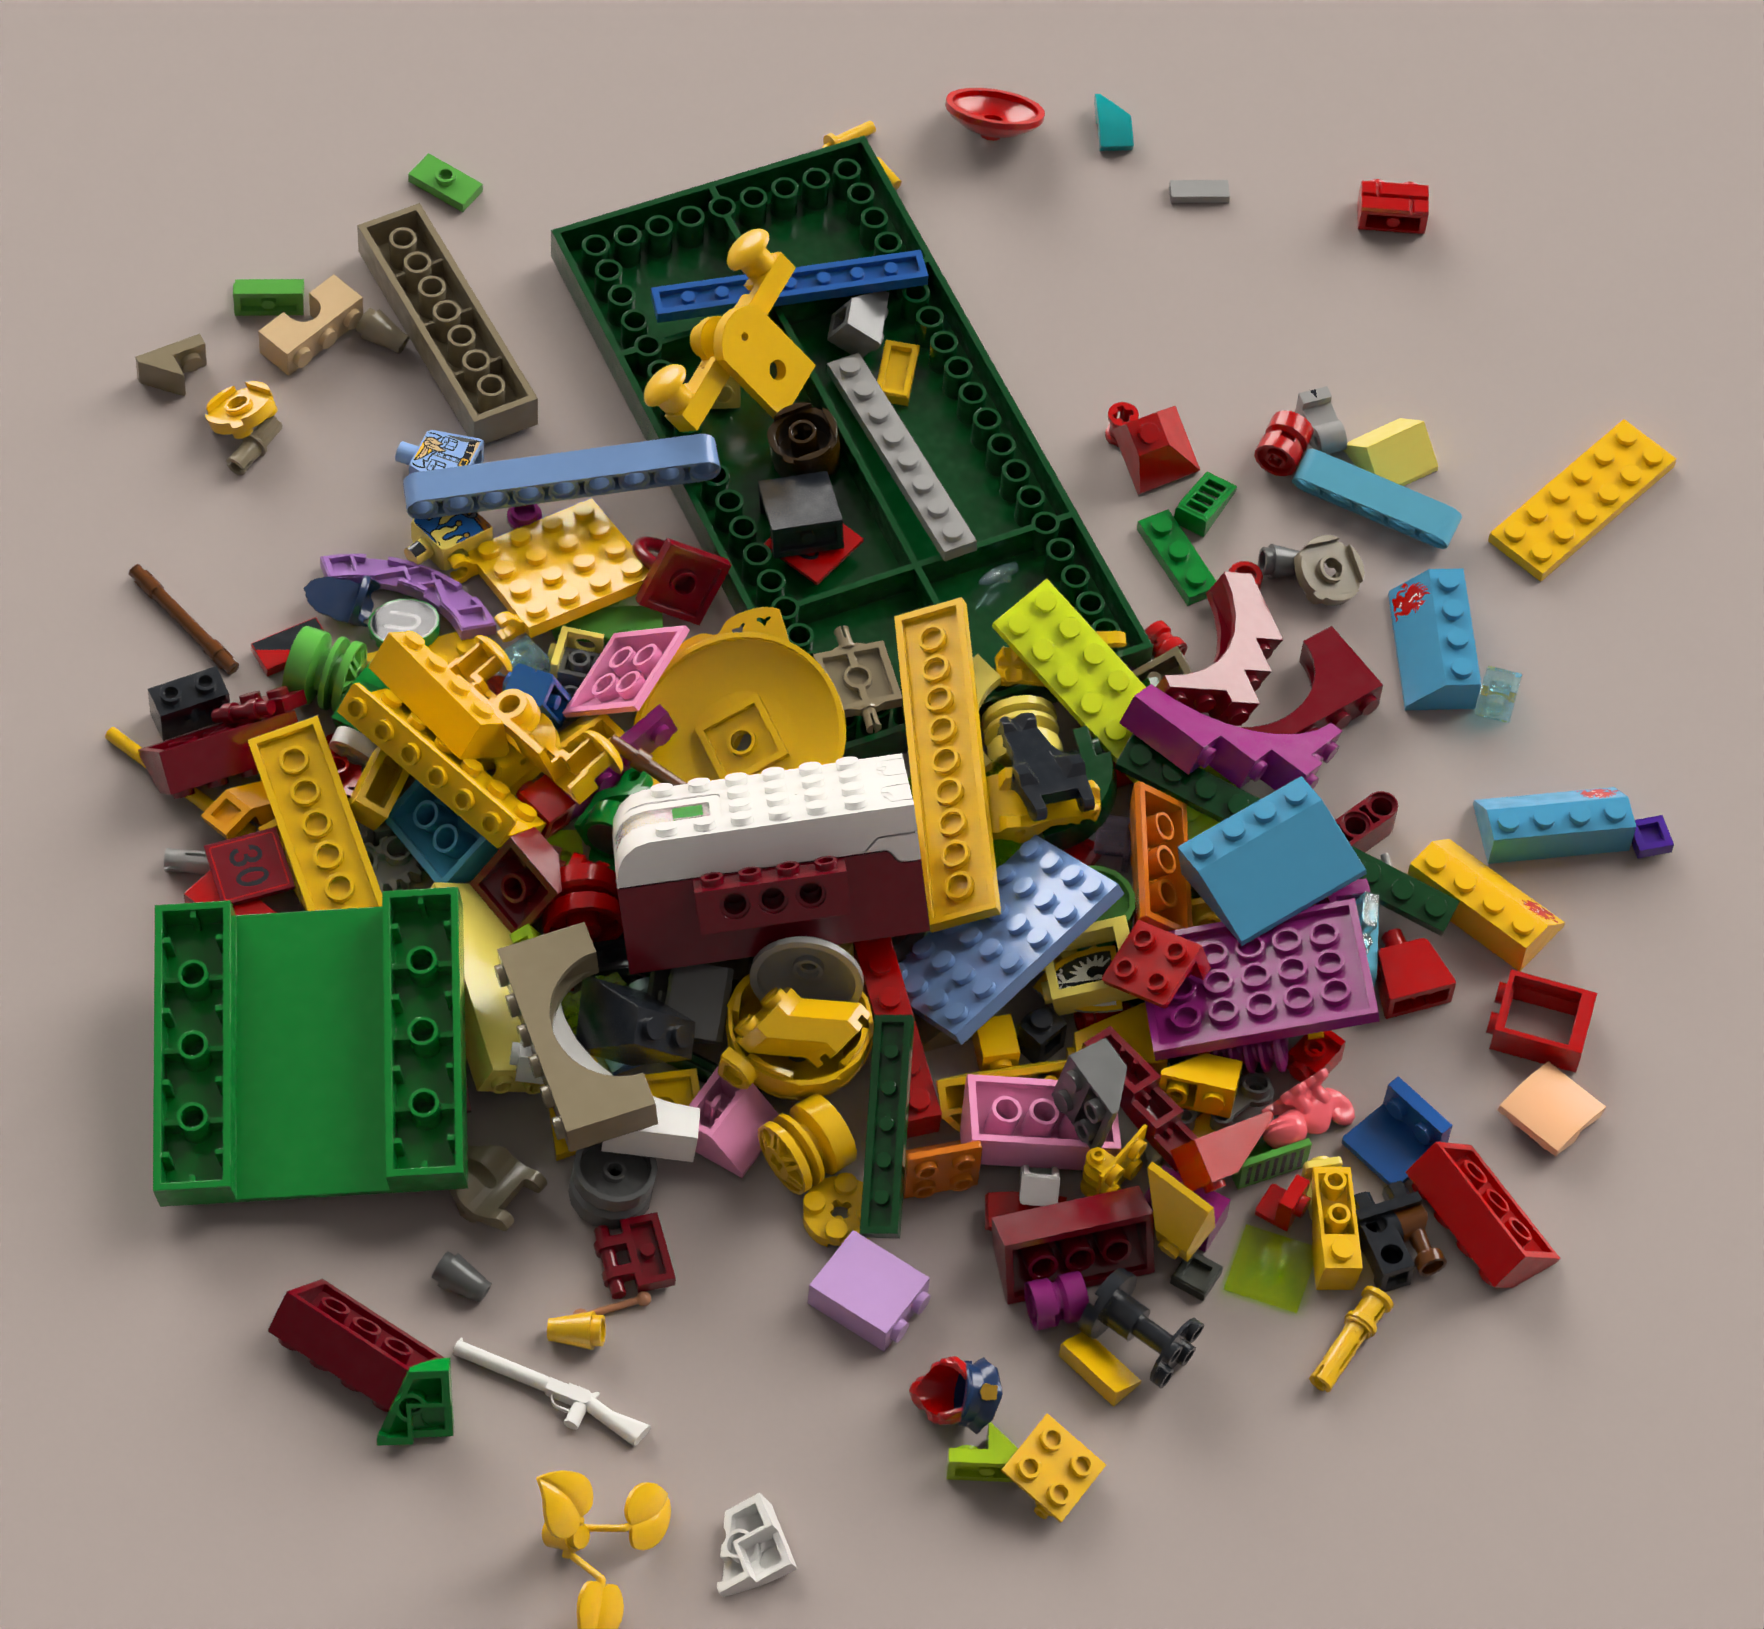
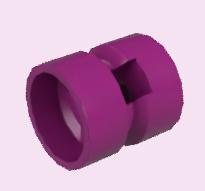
M1079 1271L1057 1275L1054 1282H1051L1046 1277L1024 1283L1027 1313L1035 1331L1057 1327L1062 1319L1067 1324L1079 1322L1084 1309L1090 1303L1084 1279Z

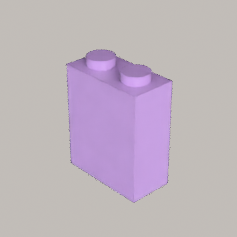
M853 1230L810 1283L808 1304L880 1350L885 1351L892 1341L898 1343L903 1338L909 1327L908 1321L913 1314L920 1315L928 1305L931 1295L928 1294L930 1278Z

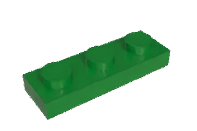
M1167 509L1139 520L1137 531L1186 605L1190 606L1207 599L1206 593L1214 585L1216 579L1170 510Z

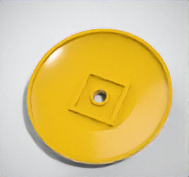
M735 632L717 635L692 645L670 661L640 710L637 711L634 720L635 725L659 704L669 713L678 731L671 736L666 744L657 747L650 754L653 755L652 760L687 783L695 778H708L710 781L725 779L726 775L737 772L746 773L747 775L761 774L763 770L771 767H781L784 770L796 769L801 764L807 762H819L821 765L836 763V760L843 758L846 743V721L843 705L838 691L826 671L809 653L797 645L773 635L757 632ZM743 734L750 735L752 741L746 750L737 751L734 749V742L737 737ZM653 778V785L660 784L659 781Z

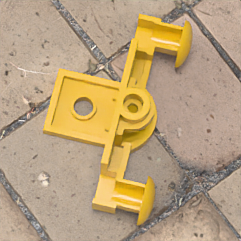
M753 229L744 233L733 243L728 252V267L734 271L742 270L746 274L748 280L744 287L751 292L742 295L735 307L727 311L723 316L704 318L692 329L690 345L693 352L702 361L689 383L683 384L686 377L685 367L679 364H672L656 372L646 385L644 391L646 405L649 407L659 406L666 413L665 417L680 432L697 431L730 376L774 419V416L781 409L794 403L816 366L767 316L796 267L782 252L770 253L766 249L769 233L764 229ZM772 362H774L777 367V376L775 379H773L770 374V365Z
M482 635L475 636L476 645L461 658L457 657L447 666L457 677L465 680L471 686L470 690L480 700L488 703L494 709V714L504 723L509 747L506 757L474 759L482 764L484 771L496 769L492 777L506 784L510 789V793L514 796L524 783L533 780L543 772L580 805L598 789L595 779L608 767L618 774L622 773L623 762L614 745L603 735L591 730L585 731L583 734L586 740L569 754L563 748L560 750V737L552 721L540 712L532 696L519 689H507L498 695L489 689L486 682L498 671L504 676L513 671L509 657L492 639Z

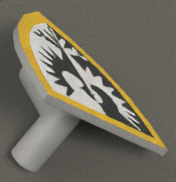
M1116 946L1087 949L1060 960L1055 964L1059 988L1064 989L1102 980L1103 974L1116 955ZM1046 972L1033 986V990L1043 996L1041 982L1048 981ZM1122 1000L1078 1008L1075 1011L1082 1013L1123 1011Z

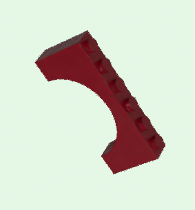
M1330 626L1303 641L1299 662L1307 673L1311 691L1304 702L1292 713L1278 721L1261 726L1241 728L1271 734H1301L1318 730L1332 723L1342 730L1351 720L1362 714L1364 716L1369 715L1377 709L1380 704L1383 684L1333 626Z

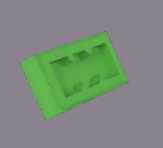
M429 153L408 173V182L461 212H464L483 192V184Z

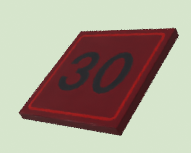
M276 827L204 846L220 901L231 900L232 906L295 889Z

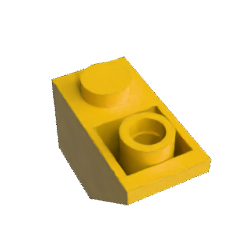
M1205 1053L1162 1069L1159 1087L1180 1108L1230 1118L1243 1061Z

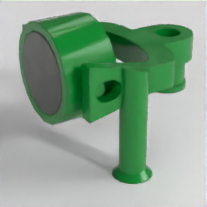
M630 768L622 775L617 787L603 789L594 795L589 806L573 825L585 845H589L590 848L601 855L614 858L612 834L613 819L617 809L630 795L643 790H649L653 786L654 781L650 775L644 771L640 774L633 768Z

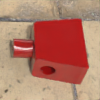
M1398 928L1388 930L1382 935L1381 940L1385 947L1377 951L1376 983L1386 1019L1452 1001L1456 980L1428 939L1419 938L1406 941L1402 930Z

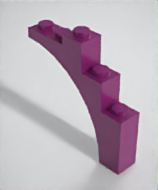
M1152 684L1134 695L1119 722L1188 775L1200 766L1206 768L1209 765L1238 788H1241L1251 780L1257 782L1260 779L1275 791L1301 776L1314 789L1319 781V778L1315 775L1321 767L1322 761L1328 763L1338 751L1339 745L1336 742L1342 733V730L1332 723L1318 730L1301 734H1271L1251 731L1201 714L1173 699Z

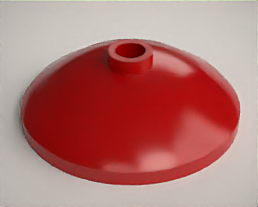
M958 89L950 92L945 102L946 109L955 120L968 130L980 134L983 139L990 141L1016 137L1033 131L1044 122L1045 117L1044 109L1035 101L998 89Z

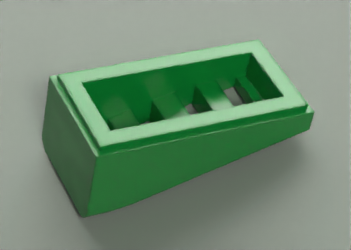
M1207 471L1180 501L1175 509L1174 518L1181 527L1204 537L1237 491V486ZM1210 484V485H1212V486H1214V487H1216V488L1222 490L1223 493L1220 492V491H1218V490H1215V489L1209 487L1208 485ZM1203 492H1206V493H1208V494H1210V495H1212V496H1215V497H1217V499L1215 500V499H1213V498H1211V497H1209V496L1203 494ZM1199 499V500H1201V501H1203V502H1205V503H1207V504H1209V505H1211V506L1209 507V506H1207V505H1205V504H1203V503H1201V502H1199V501H1197V500ZM1192 507H1195V508H1197V509H1199V510H1201V511H1203V512H1205V513L1202 514V513H1200V512H1198V511L1192 509Z

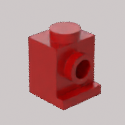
M1331 1030L1323 1031L1324 1037L1310 1040L1308 1039V1034H1306L1288 1052L1287 1069L1299 1082L1305 1081L1325 1068L1330 1073L1342 1060L1346 1041Z

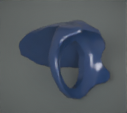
M364 575L360 583L333 577H322L311 580L304 587V591L306 592L305 597L309 605L318 613L336 621L368 627V624L363 621L371 616L374 608L371 594L380 589L381 584L371 579V576Z

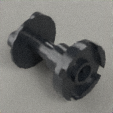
M1120 1267L1111 1273L1094 1293L1098 1298L1094 1305L1091 1303L1087 1304L1079 1320L1078 1329L1092 1340L1098 1338L1108 1328L1127 1341L1132 1340L1134 1337L1139 1339L1160 1354L1153 1366L1149 1380L1159 1388H1163L1171 1379L1174 1373L1173 1368L1178 1363L1181 1366H1185L1193 1356L1196 1347L1191 1343L1198 1338L1204 1328V1324L1194 1317L1183 1324L1174 1335L1167 1332L1148 1318L1150 1309L1131 1296L1136 1287L1137 1277L1125 1268Z

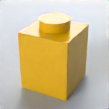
M1011 1014L991 1017L972 1036L979 1071L1018 1066L1020 1049Z

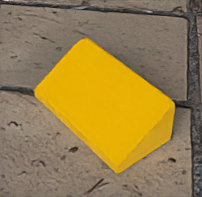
M1083 1332L1065 1340L1060 1345L1059 1357L1113 1407L1141 1384V1380L1097 1339L1092 1340Z

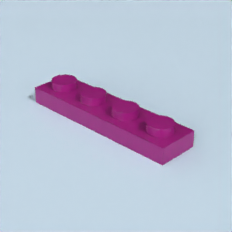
M659 704L620 738L638 750L641 747L647 752L652 753L657 747L666 744L678 729L669 713ZM621 757L623 762L621 774L616 773L610 767L595 779L598 789L580 805L574 801L576 805L570 821L582 815L597 792L614 787L622 775L631 768L628 766L630 762Z

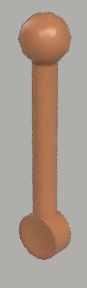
M641 1291L634 1298L589 1311L582 1308L576 1309L573 1314L595 1311L596 1315H603L638 1304L640 1306H647L651 1302V1296L648 1292Z

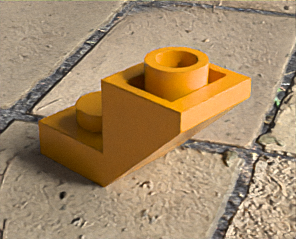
M262 781L226 789L201 815L205 823L226 839L234 838L251 820L262 826L275 819Z

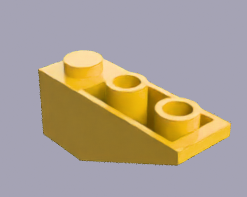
M1351 1167L1312 1168V1259L1316 1290H1354L1363 1269Z

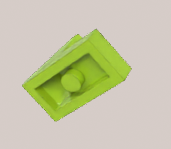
M990 1422L987 1428L986 1449H979L973 1445L949 1448L946 1480L1013 1482L1001 1470L1018 1448Z

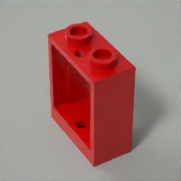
M1511 969L1507 983L1500 981L1494 1003L1500 1004L1501 1007L1499 1013L1491 1012L1486 1033L1493 1036L1489 1049L1542 1064L1549 1061L1557 1068L1576 1073L1598 993ZM1512 999L1574 1015L1575 1019L1568 1045L1505 1028Z

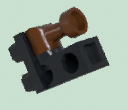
M1401 1180L1390 1183L1383 1188L1382 1196L1385 1200L1384 1202L1375 1204L1370 1192L1366 1191L1354 1195L1360 1249L1366 1256L1374 1274L1373 1282L1375 1286L1384 1292L1410 1285L1415 1267L1420 1276H1430L1442 1270L1447 1264L1443 1252L1439 1248H1432L1425 1231L1428 1213L1421 1205L1422 1198L1419 1192L1410 1193ZM1410 1242L1417 1253L1414 1262L1404 1243Z

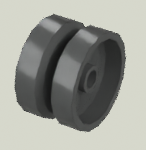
M602 1142L577 1150L568 1193L572 1207L582 1219L593 1226L606 1225L609 1229L620 1228L621 1219L644 1215L647 1212L658 1170L656 1158L601 1151Z

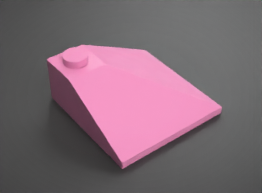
M683 625L614 633L563 711L564 716L570 718L639 711L690 629Z

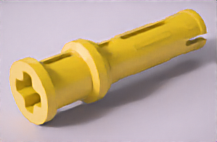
M1374 1286L1364 1287L1361 1292L1362 1298L1355 1309L1348 1311L1345 1315L1343 1330L1309 1377L1312 1385L1320 1391L1330 1392L1337 1379L1345 1370L1365 1339L1375 1335L1377 1332L1376 1325L1383 1314L1392 1310L1394 1306L1392 1299L1381 1289Z

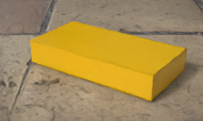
M891 340L885 341L877 382L892 404L908 406L920 345Z

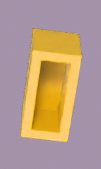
M379 747L372 752L348 800L355 820L373 831L388 818L409 776L405 769Z

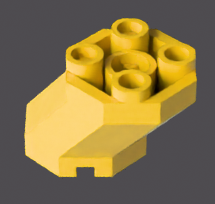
M774 987L760 1001L764 1007L755 1016L747 1014L733 1030L738 1034L735 1042L747 1053L804 1057L813 1067L819 1068L824 1064L819 1058L825 1053L830 1058L837 1054L863 1026L858 1021L859 1017L867 1020L871 1013L861 1003L801 998L791 987H786L784 990Z

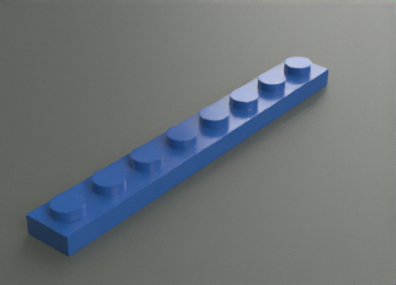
M921 250L796 267L773 307L928 285V272ZM744 274L652 287L651 300L657 323L725 314L735 307L742 295L751 292L744 287L748 277Z

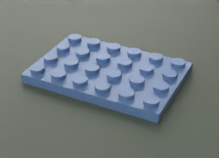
M1034 835L1003 865L996 868L1001 906L1000 915L933 933L929 932L913 945L912 952L906 955V959L899 963L912 1012L962 1045L1124 895L1118 883L1041 837Z

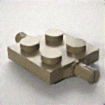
M841 626L834 630L839 646L831 651L813 654V658L821 665L834 683L841 698L845 718L863 716L867 732L873 733L874 728L876 733L882 728L877 712L902 707L903 701L884 641L867 644L853 643L849 627L843 626L842 630Z

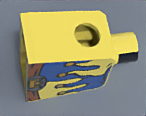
M477 512L428 519L413 518L411 522L413 544L404 549V554L408 561L415 562L417 565L430 559L441 570L447 571L452 568L447 561L450 556L457 553L468 556V552L477 548L482 542L493 540V528Z

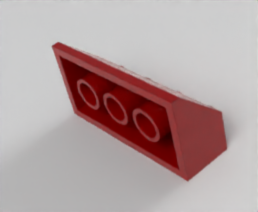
M1435 1142L1405 1172L1413 1182V1190L1415 1192L1418 1191L1421 1198L1428 1201L1433 1207L1436 1220L1443 1227L1450 1229L1457 1238V1247L1463 1254L1474 1260L1480 1268L1478 1270L1479 1275L1488 1285L1500 1288H1513L1556 1264L1561 1259L1472 1145Z

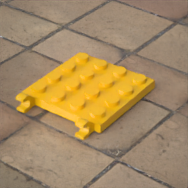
M592 498L548 515L532 524L516 528L491 541L482 542L477 548L468 551V556L457 553L447 559L448 563L455 570L450 572L452 579L459 583H464L469 578L479 574L509 611L501 612L494 617L499 627L503 628L496 631L503 642H510L523 633H527L530 638H533L638 593L649 572V569L642 565L635 557L629 541Z

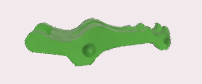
M637 594L554 628L551 632L556 641H558L562 626L604 634V645L606 646L614 633L663 628V615L661 612L639 605L635 599ZM578 639V640H576L577 642H578V641L591 642V641H589V640H587V639Z

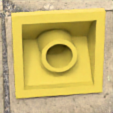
M1399 418L1347 442V448L1344 450L1355 466L1402 486L1438 471L1439 467L1425 423L1420 420Z

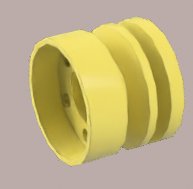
M1019 695L999 700L987 708L982 715L981 726L984 733V743L987 747L986 755L992 761V769L989 771L990 775L998 774L1005 767H1012V761L1006 748L1003 747L1002 735H997L1000 726L999 720L1004 716L1013 719L1021 713H1033L1037 720L1038 729L1051 745L1063 752L1062 742L1058 736L1059 725L1057 723L1056 709L1050 701L1039 696Z

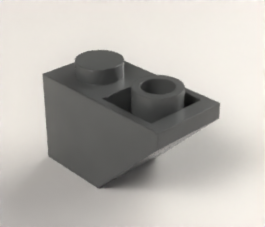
M873 292L851 298L831 315L827 340L851 355L859 353L862 358L869 352L876 351L884 340L882 332L884 321L889 312L887 308L889 292Z

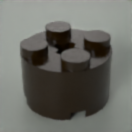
M802 402L789 405L781 409L774 416V422L768 428L767 437L773 466L781 477L827 471L829 476L837 473L840 468L841 446L837 423L827 409L822 407L821 410L812 407L811 403Z

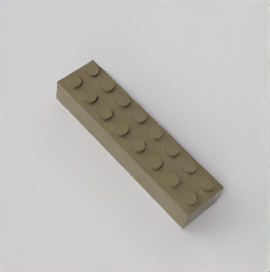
M418 203L357 225L358 252L407 335L410 336V340L467 436L482 439L484 444L537 425L538 398L421 204Z

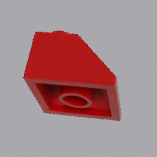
M1176 406L1157 411L1113 429L1138 495L1200 471Z

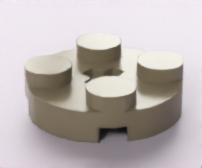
M1321 535L1313 538L1294 557L1293 562L1297 580L1305 592L1308 601L1315 605L1322 603L1329 606H1337L1346 603L1357 594L1360 583L1364 580V565L1356 549L1350 544L1346 547L1343 543L1337 541L1340 538L1333 535ZM1324 563L1327 564L1328 568L1335 569L1336 573L1332 577L1324 571Z

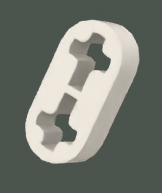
M346 726L337 727L329 743L330 748L341 757H347L348 761L355 765H361L363 770L372 752L378 747L364 734Z

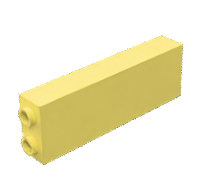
M434 882L430 888L458 887L463 903L466 1058L476 1090L492 1091L496 1094L506 1092L540 1093V1087L545 1086L544 1084L515 1081L517 1065H510L512 1042L520 1043L517 1026L521 1025L518 1016L511 1017L505 999L506 995H510L507 986L500 988L494 966L500 964L497 949L513 944L509 935L511 934L510 931L470 884Z

